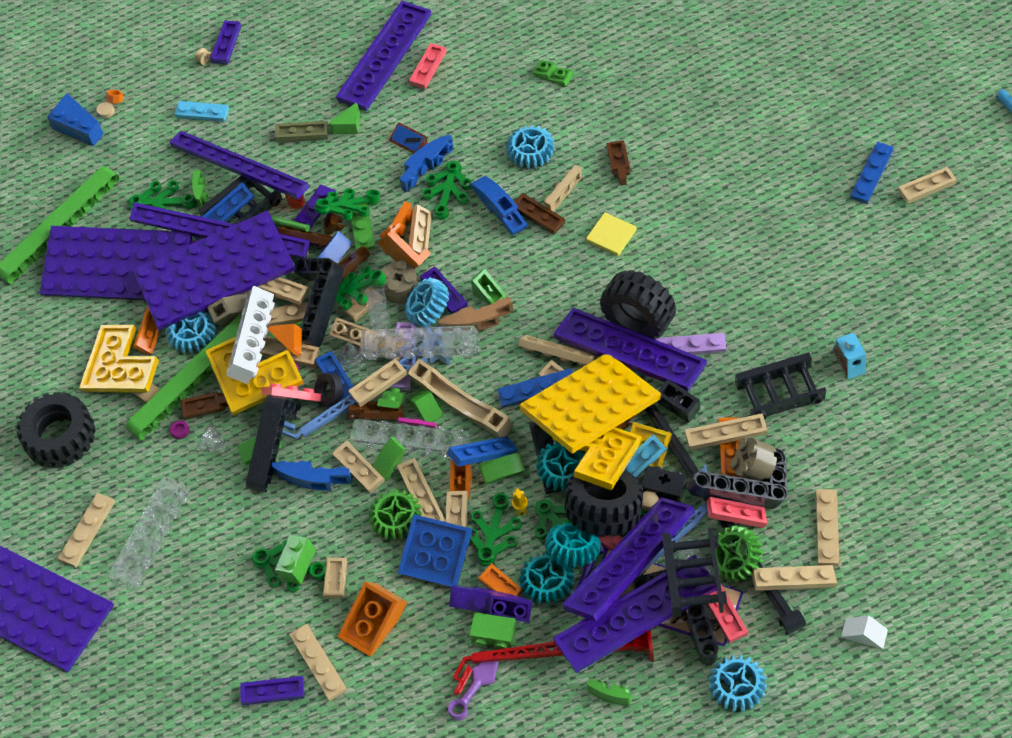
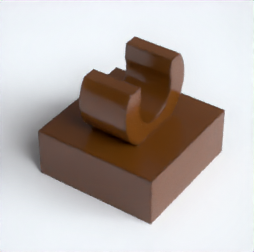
M329 212L324 218L325 234H332L334 230L342 231L344 225L339 223H342L344 219L335 213Z

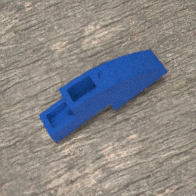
M448 134L431 141L416 151L404 163L405 173L399 179L402 190L407 192L416 185L417 179L424 175L428 168L434 170L437 165L440 166L442 164L444 156L447 153H451L454 147L451 135Z
M483 176L470 183V186L487 209L496 214L511 236L527 228L528 224L517 211L518 206L497 183L487 176Z
M304 460L298 462H272L275 475L303 488L332 491V484H352V475L349 468L337 467L335 469L318 467L313 469L312 463Z

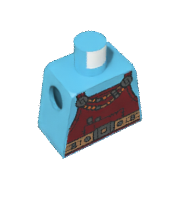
M851 333L836 339L832 351L847 379L865 374L866 353L856 335Z

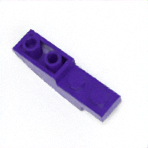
M452 585L449 607L530 622L533 601L485 588Z

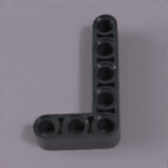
M300 258L294 263L296 268L294 272L308 281H315L301 324L302 343L320 347L342 281L344 268L330 258Z
M273 395L266 397L246 479V488L265 493L268 491L266 488L271 483L274 471L272 462H276L286 417L297 418L296 414L301 408L299 401Z
M775 448L774 457H777V462L772 475L768 479L764 478L762 481L698 471L687 483V490L691 495L697 497H714L768 509H776L788 495L786 456L782 450Z
M666 569L637 577L634 580L633 590L666 572ZM704 604L691 605L683 610V614L698 658L704 665H712L718 658V645ZM696 612L699 613L700 616L693 617L690 614ZM704 631L707 635L700 636L697 632ZM711 650L713 654L706 655L704 651Z

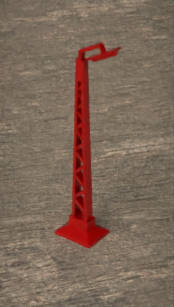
M651 629L635 638L633 643L625 644L615 651H645L650 661L655 662ZM554 642L472 653V656L463 657L453 676L454 680L459 682L454 695L461 694L472 673V669L468 664L461 679L458 678L466 661L482 663L563 656V654Z

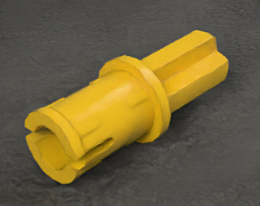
M515 489L516 492L512 493V506L515 508V513L518 516H521L522 512L525 515L527 513L528 500L525 497L524 491Z

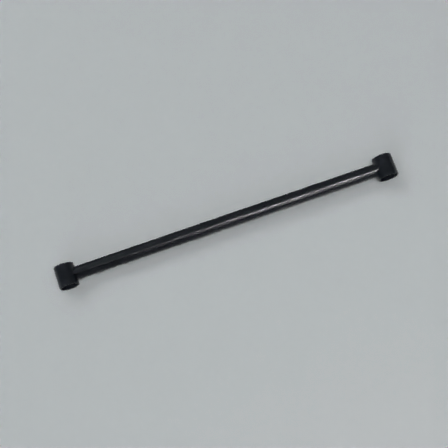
M643 375L639 376L645 382H647ZM655 403L650 405L645 411L657 429L672 433L668 446L691 479L699 471ZM718 520L724 531L727 527L732 528V526H735L733 522ZM739 538L734 539V540L732 541V543H734L735 541H738ZM758 562L757 566L759 568H763L761 563ZM764 590L781 617L778 619L780 627H784L787 636L806 626L802 613L798 609L792 611L779 590Z

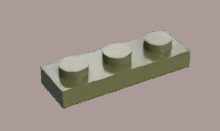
M328 121L276 124L275 140L276 142L328 139Z

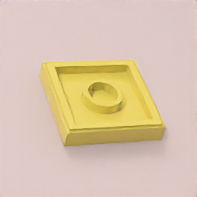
M604 213L587 236L586 242L619 256L637 228L630 223Z

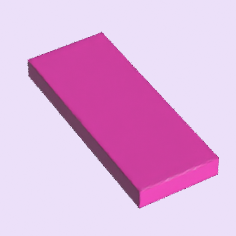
M398 418L399 427L434 433L438 431L437 424L434 422Z

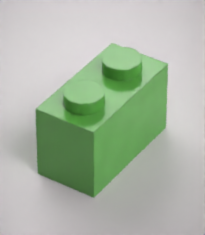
M290 534L275 571L283 581L301 585L316 548L307 537Z
M474 613L470 631L471 643H474L477 647L494 646L497 650L512 648L517 627L515 618Z

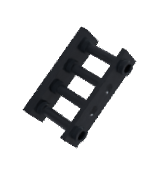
M240 176L199 208L198 211L202 217L241 183H244L248 189L254 187L265 198L259 203L252 199L248 203L252 209L245 214L239 210L235 214L238 220L233 224H238L265 211H269L272 207H277L283 198L281 192L274 190L271 193L260 183Z
M809 352L735 374L737 389H746L753 409H750V416L763 414L765 420L768 416L811 403L816 405L825 399L826 388L816 389L808 371L811 368L812 362ZM794 372L801 373L809 392L798 395L790 374ZM778 377L782 378L790 398L779 400L771 380ZM757 383L764 384L772 403L761 406L753 385Z
M712 528L708 529V539L684 542L671 541V534L663 533L662 541L672 618L681 617V609L684 606L718 603L719 613H723V604H727L726 591L721 589L715 550L719 548L718 537L713 536ZM707 547L710 548L711 557L679 561L674 559L673 553H677L679 550ZM712 566L714 576L685 579L676 577V571H679V569ZM715 584L716 594L685 598L679 596L678 590H682V587Z

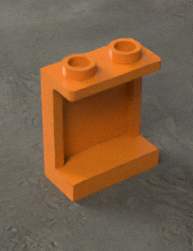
M399 222L395 226L391 224L379 235L381 240L377 244L395 262L405 260L416 269L431 252L425 248L417 254L396 234L395 231L401 224Z

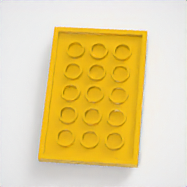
M604 354L521 403L520 411L573 454L660 400L661 393L611 355Z

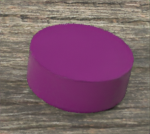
M182 420L176 421L170 426L172 437L178 440L184 439L190 432L188 424Z

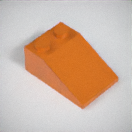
M364 582L337 637L372 657L398 622L407 601L377 583Z

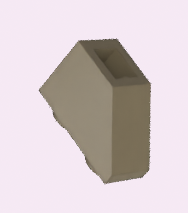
M243 293L223 297L208 306L207 308L214 323L221 327L228 326L238 315L242 314L248 294Z

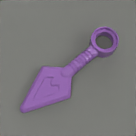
M499 661L482 662L472 668L473 683L461 699L451 701L448 706L449 714L453 720L461 721L465 719L468 714L467 704L478 688L482 685L494 683ZM462 706L464 710L461 714H454L452 712L453 708Z

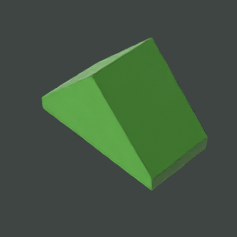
M353 104L329 122L333 134H358L360 122L358 104Z
M485 268L471 280L473 295L488 305L507 297Z
M421 389L407 398L423 421L435 422L444 416L430 391Z

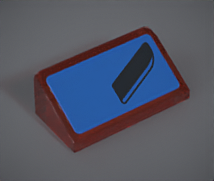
M400 122L397 123L389 139L390 142L413 154L428 144L425 135Z

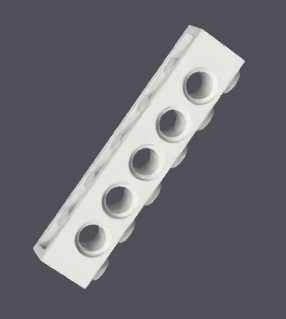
M253 286L246 297L226 376L248 384L251 377L255 378L259 369L256 365L259 364L262 354L259 352L264 347L265 341L263 339L268 332L266 326H268L271 320L269 313L272 312L275 304L272 302L274 294Z

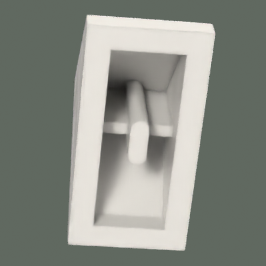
M869 615L846 618L841 638L883 649L888 630Z

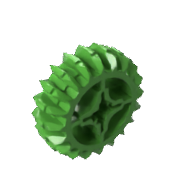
M396 488L395 493H391L388 490L387 495L381 493V499L375 498V504H371V511H369V522L372 525L373 531L377 532L380 538L384 536L387 541L392 536L394 542L398 536H400L401 540H404L405 534L408 536L413 514L422 516V512L418 511V509L422 508L421 505L415 504L419 500L413 498L412 493L407 495L405 490L399 493V490ZM400 504L406 505L411 510L400 507ZM381 520H385V522H390L392 526L384 524Z
M736 525L732 526V528L727 527L725 528V533L722 531L718 532L719 548L715 549L719 576L728 581L739 582L740 579L747 580L748 575H753L752 569L757 570L759 568L757 563L763 562L759 558V555L764 554L762 550H759L762 543L757 542L759 537L752 530H747L746 527H738ZM739 538L738 541H735L732 545H729L731 541ZM741 562L744 563V564H743L742 566H740L739 568L733 569L734 566L737 567V565H738L739 563H741Z

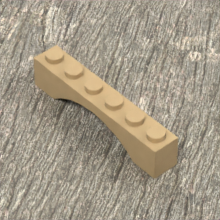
M418 359L407 373L413 383L422 389L430 391L434 397L495 437H505L513 427L507 415L470 396L421 359Z

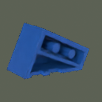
M68 93L65 94L47 116L52 129L94 146L103 135L99 122Z

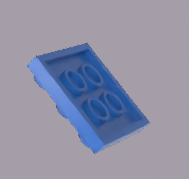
M413 514L398 574L449 587L458 585L473 529Z

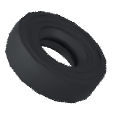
M323 373L318 377L314 386V393L321 394V401H317L318 404L323 407H332L340 402L343 394V385L338 375ZM328 383H330L331 393L329 397L326 393Z

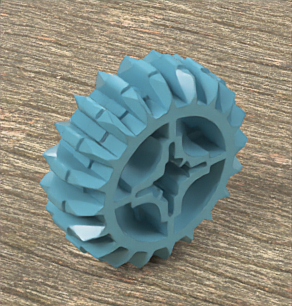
M525 125L524 129L518 127L517 132L513 131L512 136H509L506 144L509 159L514 161L515 166L520 164V167L523 168L527 165L528 170L530 165H533L535 169L537 164L543 167L544 162L548 163L549 158H552L554 152V140L550 132H547L545 128L541 129L540 126L534 128L531 125V127L527 128Z
M435 278L424 279L422 283L419 282L418 286L414 287V290L410 292L409 298L406 299L407 303L404 305L406 308L404 310L406 318L415 326L423 328L425 326L429 327L431 323H435L436 319H440V315L444 313V308L447 307L446 303L449 301L448 288Z
M204 310L168 326L165 329L166 338L170 342L171 347L175 348L176 351L180 352L182 350L186 354L189 350L193 355L194 350L200 352L201 347L205 348L207 346L206 343L209 344L215 338V332H217L216 323H214L211 314Z
M732 654L729 661L724 657L722 658V663H716V669H711L712 676H709V682L711 683L709 690L713 691L712 698H718V705L725 702V710L731 705L733 712L736 711L737 706H740V710L744 712L745 705L752 709L753 703L758 705L760 703L759 698L764 697L765 693L763 691L767 687L764 683L766 682V676L762 675V668H757V661L751 664L750 657L745 661L742 655L735 659ZM739 669L735 673L728 672L730 670ZM746 673L752 676L755 686L750 684L751 682L745 678ZM741 678V684L739 683V685H736L734 688V681H739ZM720 680L730 687L729 694L721 687ZM739 693L747 694L744 696H737V694Z

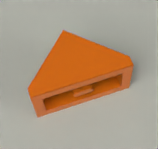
M286 324L268 327V330L296 356H301L302 329L296 324Z
M451 459L450 491H467L469 500L473 477L471 464L457 466Z

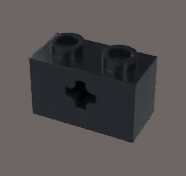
M669 379L658 390L661 393V399L657 403L687 423H690L700 410V399Z
M648 466L641 486L643 492H655L659 499L662 497L681 503L687 485V476L678 471L664 470L659 466Z

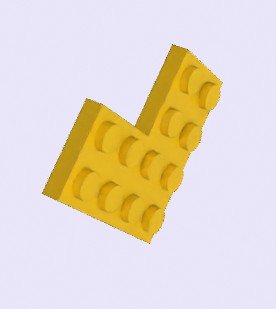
M101 325L79 387L82 392L149 393L159 360L156 356H128L136 332L134 325Z
M236 337L205 350L233 415L264 402L268 395L261 394L262 387H270V383L281 384L283 389H286V386L297 387L304 383L289 350L259 362L256 365L259 368L255 378L251 377L248 384L226 376Z
M616 427L580 449L587 453L575 469L574 477L612 490L640 446L642 437Z

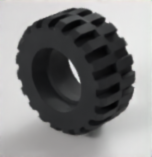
M625 270L617 273L600 298L601 311L605 314L607 320L655 340L663 335L676 314V304L673 296L669 294V290L666 287L664 288L661 282L654 280L652 276L644 275L640 271Z
M53 392V395L47 393L40 399L37 397L31 405L28 404L25 407L26 411L22 412L19 416L21 421L17 422V437L28 456L33 461H36L37 464L41 466L45 464L49 468H54V465H57L58 468L64 467L65 463L70 465L75 463L74 460L76 458L81 459L84 456L83 452H88L91 448L89 443L94 442L96 428L87 407L78 397L71 396L69 393H63V395L60 392ZM58 420L71 421L68 430L60 437L49 440L41 438L43 431L51 423Z
M624 470L612 490L576 478L574 474L567 482L564 505L565 515L573 526H577L578 530L586 531L590 535L597 534L599 537H604L605 535L613 537L617 534H625L627 530L633 529L640 521L643 488L637 478L635 479L631 473L627 474Z

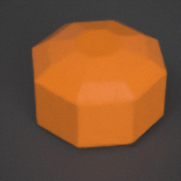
M109 90L106 92V100L110 103L118 104L123 101V93L119 90Z

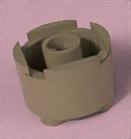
M398 260L381 269L386 275V283L381 286L383 296L388 301L403 304L407 303L406 299L409 298L410 292L414 290V287L418 286L415 269L405 260Z
M742 438L738 443L735 457L730 462V467L734 469L736 475L746 479L762 481L764 478L768 479L776 466L777 457H774L776 449L774 446L754 438Z

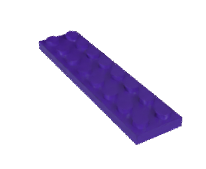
M401 0L336 95L337 101L350 106L357 103L359 109L367 111L432 15L431 10Z
M574 307L554 332V338L600 357L604 354L611 355L629 369L664 383L669 379L687 392H689L707 365L706 359Z
M661 497L562 604L564 610L596 622L663 548L662 534L670 533L672 538L695 513L693 506Z
M693 555L688 559H697V557ZM704 566L684 568L676 571V577H681V579L711 576ZM667 573L660 574L614 601L596 622L585 618L553 637L554 643L575 673L580 672L672 617ZM715 584L682 587V590H678L679 596L685 598L710 595L716 591ZM684 606V608L681 609V611L688 608L689 606Z

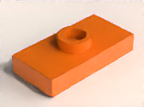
M492 563L478 577V581L490 590L515 596L522 592L521 587Z

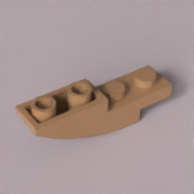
M510 297L499 299L495 303L483 306L476 311L472 306L462 308L456 313L439 319V330L442 333H471L494 327L500 324L499 317L513 312L512 301Z

